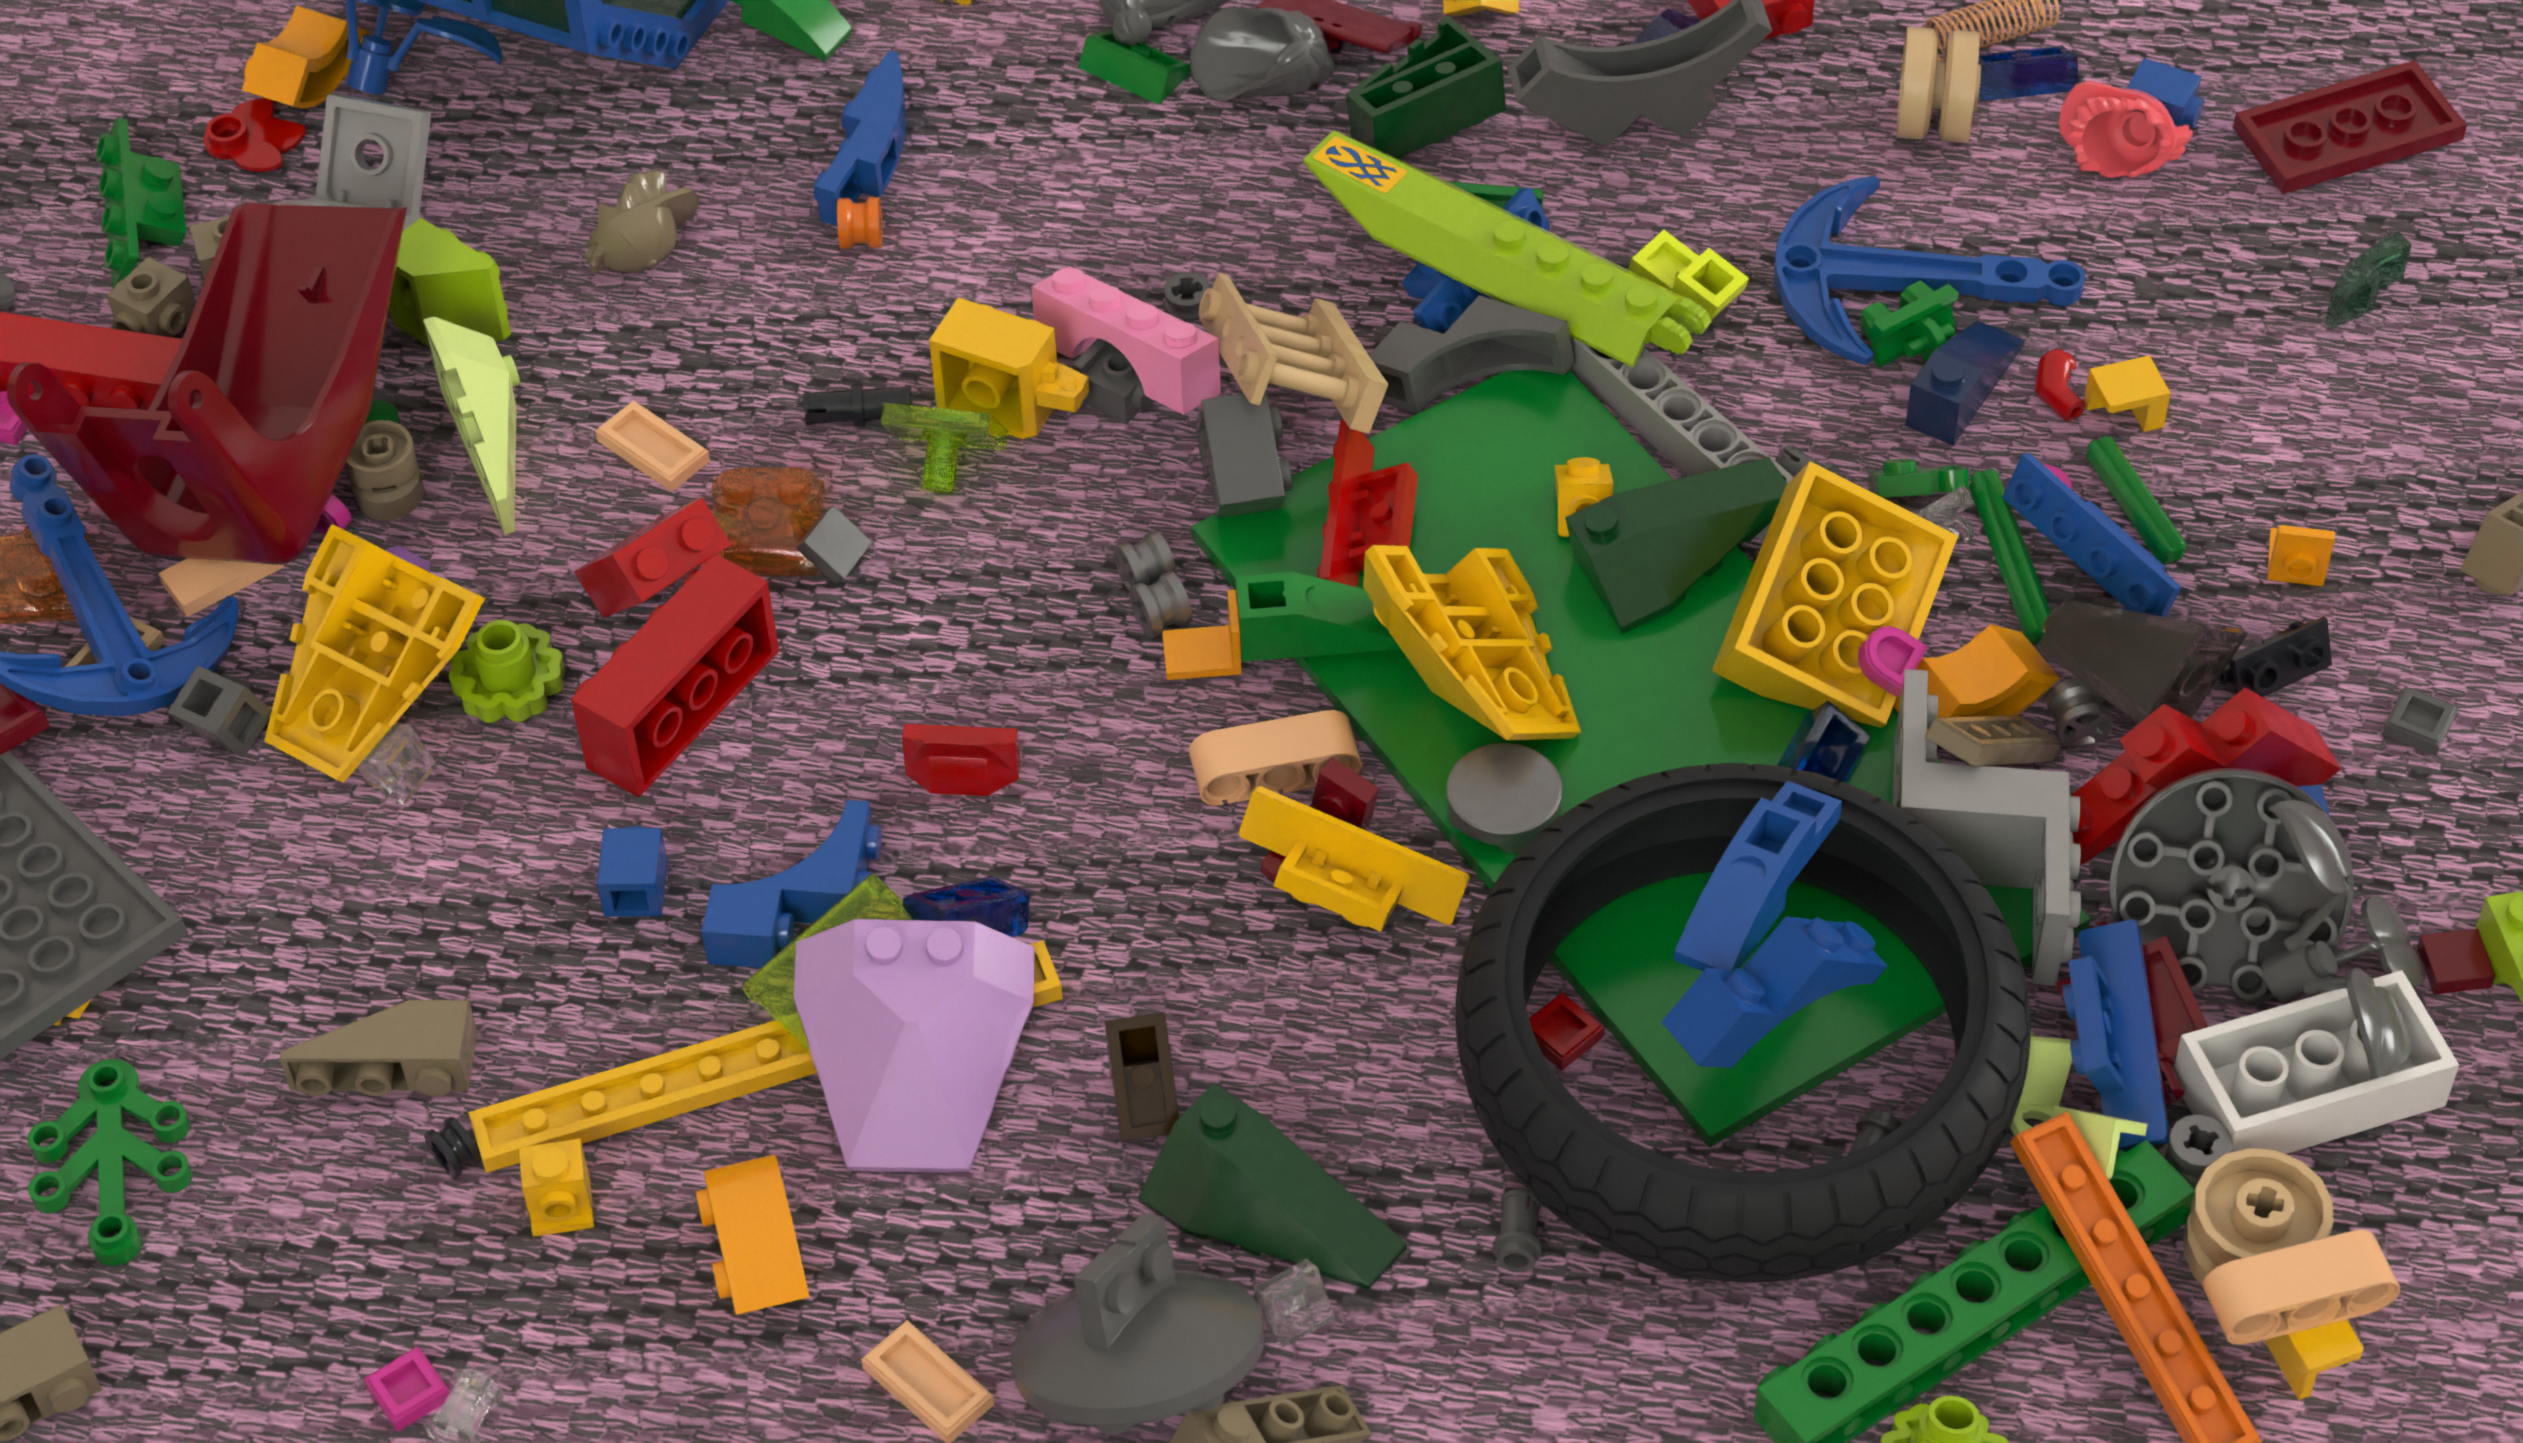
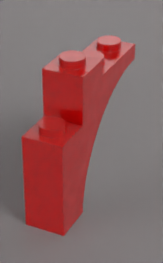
M2246 687L2201 723L2163 704L2119 739L2126 750L2071 795L2080 797V818L2078 831L2070 833H2073V843L2080 844L2081 865L2119 841L2126 825L2138 809L2155 793L2183 777L2212 769L2240 768L2264 772L2279 777L2295 786L2322 785L2340 771L2341 767L2315 726Z

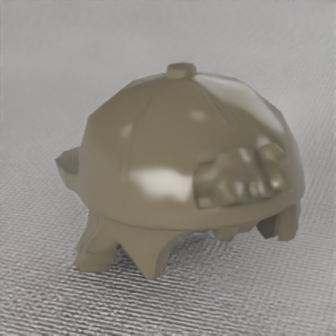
M654 169L652 172L644 171L642 174H633L623 186L621 196L615 207L604 203L598 204L597 230L591 232L588 241L589 250L584 254L587 264L591 267V272L596 274L605 267H608L614 271L638 273L654 268L663 262L676 245V228L684 224L695 214L700 201L698 195L689 187L678 188L667 193V179L664 177L663 171Z

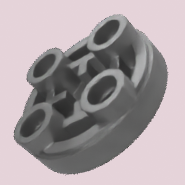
M1496 743L1476 748L1460 758L1448 776L1446 788L1448 821L1454 828L1462 830L1475 840L1497 845L1507 853H1519L1539 832L1558 818L1562 806V782L1555 766L1545 756L1526 746L1512 743Z

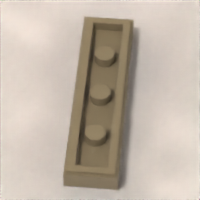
M2018 715L1934 719L1925 735L1930 741L1972 766L2052 762L2062 746L2059 743V739Z

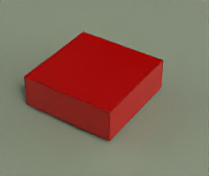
M1563 992L1529 1018L1533 1034L1543 1056L1561 1071L1604 1037L1605 1027Z

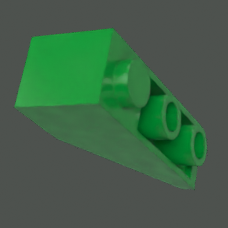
M1293 571L1235 576L1242 662L1401 649L1388 629L1375 616L1373 603L1365 589Z

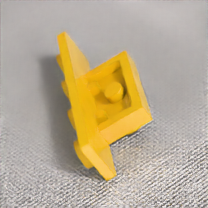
M1257 786L1252 792L1239 830L1241 838L1286 857L1279 867L1274 887L1290 893L1298 901L1319 905L1344 916L1346 920L1355 925L1370 927L1380 932L1383 930L1397 904L1443 924L1451 925L1457 915L1470 880L1469 875L1461 870L1262 786Z

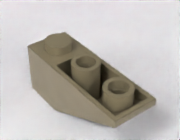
M408 1000L285 1049L280 1053V1062L290 1091H301L307 1095L321 1096L330 1091H360L370 1096H382L390 1091H419L429 1096H442L450 1091H469L478 1032L469 1000Z
M62 1304L0 1334V1441H9L17 1438L27 1430L29 1425L56 1412L65 1413L73 1411L82 1406L89 1396L102 1391L91 1363Z
M1338 1385L1223 1403L1208 1411L1190 1410L1185 1415L1169 1443H1359L1370 1438L1372 1433L1344 1386Z

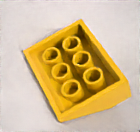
M1809 461L1784 489L1711 671L1762 697L1883 728L1887 724L1897 697L1879 687L1864 675L1858 662L1859 648L1871 633L1882 627L1899 628L1919 640L1958 535Z

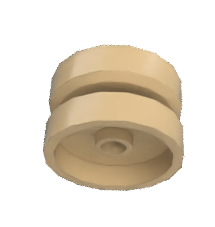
M1907 27L1899 89L1896 138L1922 140L1929 130L1931 109H1939L1938 135L1941 141L1969 143L1973 112L1977 111L1981 79V65H1978L1979 32L1953 30L1947 37L1944 61H1936L1937 35L1934 29Z
M2247 1148L2224 1154L2206 1167L2195 1188L2191 1203V1213L2187 1218L2184 1230V1257L2194 1278L2202 1284L2206 1275L2227 1262L2329 1237L2333 1226V1201L2323 1180L2302 1161L2280 1151Z

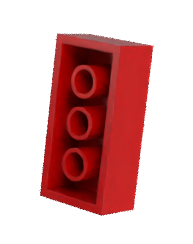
M714 554L700 569L692 571L687 576L683 586L664 605H660L653 610L647 622L628 642L621 643L615 649L611 659L592 678L586 679L580 684L575 695L571 698L585 765L588 770L639 798L779 652L768 581Z

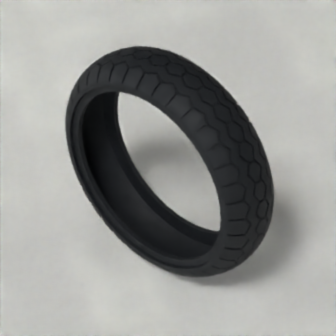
M1718 763L1706 764V766L1680 767L1660 773H1653L1600 792L1556 818L1521 849L1495 882L1483 902L1463 952L1455 999L1457 1048L1469 1097L1479 1121L1500 1157L1531 1194L1573 1229L1615 1253L1660 1270L1716 1281L1777 1282L1831 1273L1877 1257L1901 1245L1938 1220L1973 1186L2003 1142L2022 1095L2030 1053V1005L2020 956L1999 908L1973 870L1938 835L1911 815L1889 802L1881 800V798L1855 786L1838 782L1836 779L1775 765ZM1786 781H1790L1842 801L1840 820L1795 878V881L1807 883L1831 892L1858 906L1891 930L1913 952L1930 975L1943 1000L1951 1023L1955 1044V1059L1935 1093L1912 1117L1879 1141L1846 1157L1796 1170L1764 1173L1730 1172L1673 1160L1645 1149L1619 1135L1596 1119L1575 1100L1556 1077L1544 1058L1533 1034L1526 1007L1534 984L1544 965L1559 944L1579 924L1600 908L1641 887L1670 878L1713 872L1730 842L1761 797L1772 801Z

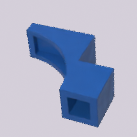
M846 800L844 811L831 835L810 856L793 867L757 881L728 885L712 884L701 931L708 964L777 969L781 948L790 949L792 946L794 922L841 925L853 919H858L860 906L869 907L872 898L873 875L872 872L867 871L869 860L879 859L882 845V829L880 825H873L869 801Z
M1786 916L1742 969L1706 968L1661 1022L1698 1066L1733 1068L1761 1038L1789 1016L1815 1000L1837 990L1853 985L1873 984L1887 968V965L1873 950L1876 945L1874 939L1856 923Z

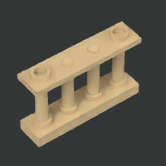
M1218 272L1212 289H1206L1199 306V317L1206 331L1219 338V353L1249 403L1260 406L1267 385L1270 383L1331 399L1350 429L1370 433L1388 383L1336 305L1332 302L1314 298L1309 314H1304L1300 318L1247 304L1229 276Z

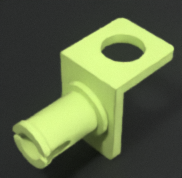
M2031 1030L2027 1075L2016 1113L2010 1125L2014 1135L2032 1128L2024 1119L2032 1118L2044 1122L2052 1119L2053 1108L2060 1104L2073 1060L2070 1048L2071 1039L2037 1037Z

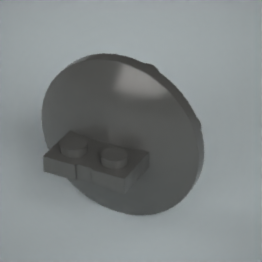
M2240 768L2212 769L2183 777L2167 785L2148 799L2133 815L2126 825L2113 855L2109 890L2115 923L2130 919L2135 920L2140 927L2142 946L2167 936L2192 992L2200 990L2206 982L2232 986L2234 992L2240 997V999H2215L2193 993L2197 999L2217 1003L2249 1005L2276 998L2268 988L2263 976L2262 964L2264 960L2287 950L2284 939L2296 934L2330 897L2320 891L2313 883L2293 846L2284 824L2268 808L2278 802L2296 800L2309 803L2320 809L2327 816L2328 814L2315 800L2295 785L2264 772ZM2353 872L2344 878L2349 886V893L2306 939L2314 943L2321 940L2330 947L2332 952L2335 951L2343 937L2350 918L2354 891Z
M1142 1213L1115 1238L1116 1242L1105 1252H1100L1073 1278L1075 1289L1054 1299L1037 1311L1022 1326L1012 1344L1010 1361L1015 1385L1019 1393L1029 1404L1044 1413L1046 1420L1053 1423L1072 1422L1095 1425L1100 1432L1113 1435L1126 1432L1135 1424L1170 1418L1190 1410L1208 1411L1218 1407L1224 1400L1223 1394L1256 1369L1257 1361L1264 1347L1265 1334L1259 1305L1241 1286L1216 1275L1173 1269V1251L1168 1242L1164 1217Z

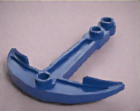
M1876 176L1842 182L1813 196L1792 213L1778 238L1775 253V288L1787 316L1815 343L1843 358L1864 365H1868L1873 360L1874 353L1862 341L1851 325L1839 298H1831L1830 303L1828 289L1903 292L1907 286L1921 280L1934 291L1950 284L1959 294L1976 295L1981 299L2000 300L2007 303H2036L2045 298L2054 305L2067 306L2081 298L2086 277L2082 267L2068 260H2057L2047 264L2038 258L2000 255L1968 257L1829 242L1831 234L1839 236L1853 213L1869 196L1879 189L1880 180Z
M31 454L24 456L12 468L9 485L10 492L17 500L23 502L21 514L41 553L49 557L97 664L61 667V658L57 654L0 652V683L29 700L73 714L127 716L169 706L174 703L180 690L185 686L197 666L214 672L227 656L234 638L238 618L237 598L227 595L213 612L189 625L184 632L183 642L157 651L149 650L146 648L85 539L86 529L66 490L56 485L57 473L55 468L47 458L41 455Z

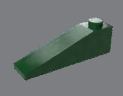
M1770 457L1614 494L1565 517L1574 557L1623 634L1673 610L1686 598L1685 591L1704 574L1710 577L1723 566L1721 559L1740 542H1750L1772 522L1787 483Z
M1215 1083L1175 1122L1138 1196L1140 1203L1159 1216L1164 1217L1166 1221L1186 1234L1205 1240L1207 1236L1233 1243L1239 1245L1241 1251L1260 1256L1261 1252L1297 1263L1300 1269L1368 1290L1407 1249L1405 1241L1267 1118Z

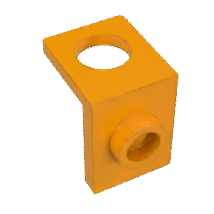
M2286 525L2271 528L2267 580L2323 586L2335 542V532Z
M1227 590L1229 625L1164 630L1162 632L1167 680L1242 674L1236 590Z

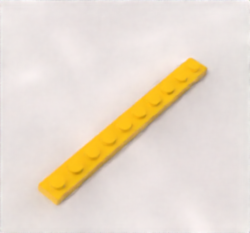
M1044 940L1029 944L1035 947L1033 1008L1063 999L1062 985ZM794 1014L470 1111L468 1114L485 1172L488 1173L520 1163L519 1147L579 1138L582 1144L813 1075L817 1073V1070L813 1064L801 1019L798 1014Z

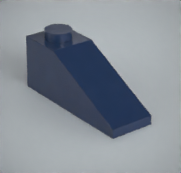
M1977 320L1937 348L1911 383L1905 426L1954 446L2021 351L2025 340Z

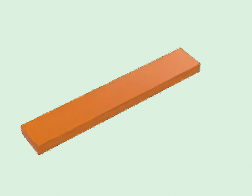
M2068 1111L2016 1134L2010 1141L2013 1150L2183 1442L2262 1443V1440Z

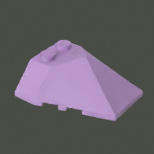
M853 919L796 942L794 1003L804 1028L813 1064L821 1082L826 1105L847 1171H970L994 1110L995 1100L1005 1074L1009 1071L1014 1058V1051L1025 1022L1027 1023L1033 1008L1034 946L978 922Z

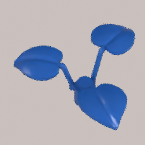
M345 0L349 49L346 58L352 60L346 83L357 90L371 94H385L391 71H399L402 59L423 31L474 48L501 65L503 54L497 38L491 32L474 24L440 16H433L432 19L417 18L414 26L394 54L391 51L392 42L382 38L389 9L406 15L417 16L423 13L424 3L416 0ZM356 1L379 7L373 36L364 35L362 43H358Z

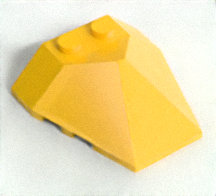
M331 524L305 575L302 591L308 593L309 596L302 624L293 623L289 640L296 643V648L289 675H280L264 742L344 783L459 650L485 598Z
M1372 545L1365 552L1363 587L1373 603L1374 614L1388 629L1431 692L1506 740L1571 739L1581 733L1563 677L1559 674H1555L1552 677L1545 656L1553 649L1548 634L1542 632L1538 636L1531 615L1538 608L1534 593L1508 549L1474 548L1446 574H1423L1408 546Z

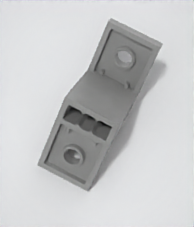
M327 94L316 197L274 203L273 205L372 208L407 207L404 231L419 219L431 111L340 94ZM369 140L376 141L383 150V161L377 169L370 167L363 156L364 146Z
M1905 669L1894 739L1893 805L1911 815L1945 841L1973 870L1983 885L2032 889V984L2056 986L2055 982H2057L2060 963H2068V961L2072 960L2073 928H2078L2081 910V893L2073 891L2072 880H2077L2079 876L2081 849L2080 844L2073 843V833H2070L2078 831L2080 797L2070 796V772L1936 763L1937 744L1927 739L1925 735L1933 720L1937 719L1938 695L1928 694V671Z

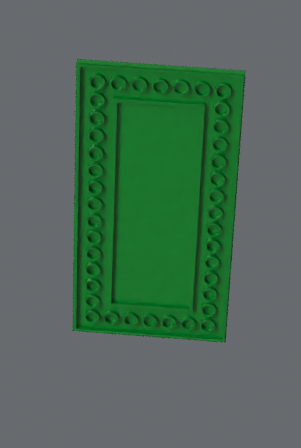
M1539 370L1501 372L1368 438L1375 449L1372 472L1409 462L1418 475L1410 552L1423 574H1446L1474 548L1508 549L1534 593L1538 608L1531 615L1538 636L1542 632L1548 634L1553 649L1545 656L1552 677L1555 674L1563 677L1581 729V733L1571 739L1506 740L1431 692L1401 649L1294 658L1333 706L1348 716L1351 727L1490 890L1518 853H1507L1497 845L1480 842L1468 836L1462 830L1454 828L1448 821L1446 802L1447 780L1453 766L1468 752L1489 744L1512 743L1526 746L1541 753L1555 766L1562 782V806L1559 816L1590 797L1632 779L1680 767L1706 766V764L1718 763L1775 765L1793 768V770L1812 772L1865 790L1893 805L1894 739L1898 715L1893 710L1890 713L1887 724L1883 728L1762 697L1711 671L1754 566V563L1737 546L1721 559L1723 566L1709 577L1704 574L1685 591L1686 598L1673 610L1622 634L1575 559L1570 537H1561L1558 534V502L1554 486L1555 465H1567L1568 460L1579 457L1594 458L1599 460L1600 464H1609L1613 479V495L1674 479L1570 370L1564 375ZM1334 455L1291 476L1292 490L1284 491L1285 497L1280 509L1216 518V514L1191 526L1193 541L1235 590L1236 575L1293 571L1317 577V567L1322 561L1324 546L1322 528L1324 523L1327 522L1328 485L1332 482ZM1364 570L1359 571L1357 586L1364 589ZM1937 757V762H1936V763H1943V762ZM1713 872L1666 879L1641 887L1617 898L1579 924L1559 944L1549 960L1710 1148L1946 1013L1943 1000L1934 982L1918 958L1898 936L1879 920L1858 906L1831 892L1795 880L1786 890L1785 909L1740 969L1744 967L1786 916L1856 923L1874 939L1876 945L1873 950L1886 963L1887 968L1873 984L1853 985L1837 990L1798 1010L1761 1038L1733 1068L1698 1066L1661 1022L1703 973L1700 970L1674 961V951ZM1984 885L2008 926L2018 950L2022 967L2024 968L2032 963V889ZM2082 908L2080 910L2078 928H2073L2074 938L2078 937L2080 931L2090 927L2091 918Z

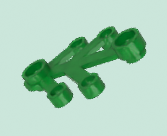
M119 1059L102 1060L86 1069L78 1082L80 1098L56 1122L44 1121L38 1123L29 1131L27 1136V1142L36 1160L42 1163L56 1162L67 1153L68 1142L97 1116V1131L57 1172L45 1171L36 1175L29 1183L28 1192L38 1211L42 1213L58 1212L67 1205L70 1193L98 1166L100 1216L95 1219L89 1229L88 1242L95 1258L102 1264L110 1266L121 1265L133 1259L139 1252L142 1244V1238L135 1221L126 1215L124 1160L154 1178L158 1188L167 1193H176L185 1189L192 1180V1170L183 1153L179 1151H166L162 1153L123 1128V1111L152 1126L158 1140L165 1143H173L187 1135L190 1129V1121L185 1108L180 1103L175 1101L159 1103L140 1091V1081L136 1070L128 1062ZM115 1080V1082L109 1086L100 1087L105 1082ZM169 1118H178L177 1122L170 1126H161ZM57 1138L51 1145L39 1146L46 1139ZM170 1168H181L175 1175L163 1176ZM58 1188L57 1191L50 1196H40L47 1189ZM121 1229V1231L113 1237H103L110 1231Z

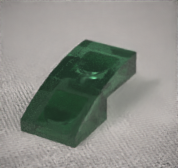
M2399 231L2369 247L2348 265L2333 287L2325 324L2330 329L2374 311L2379 289L2404 278L2412 244Z

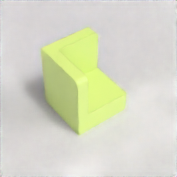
M2054 1106L2052 1118L2068 1111L2108 1180L2113 1175L2120 1132L2146 1136L2148 1125L2146 1123Z

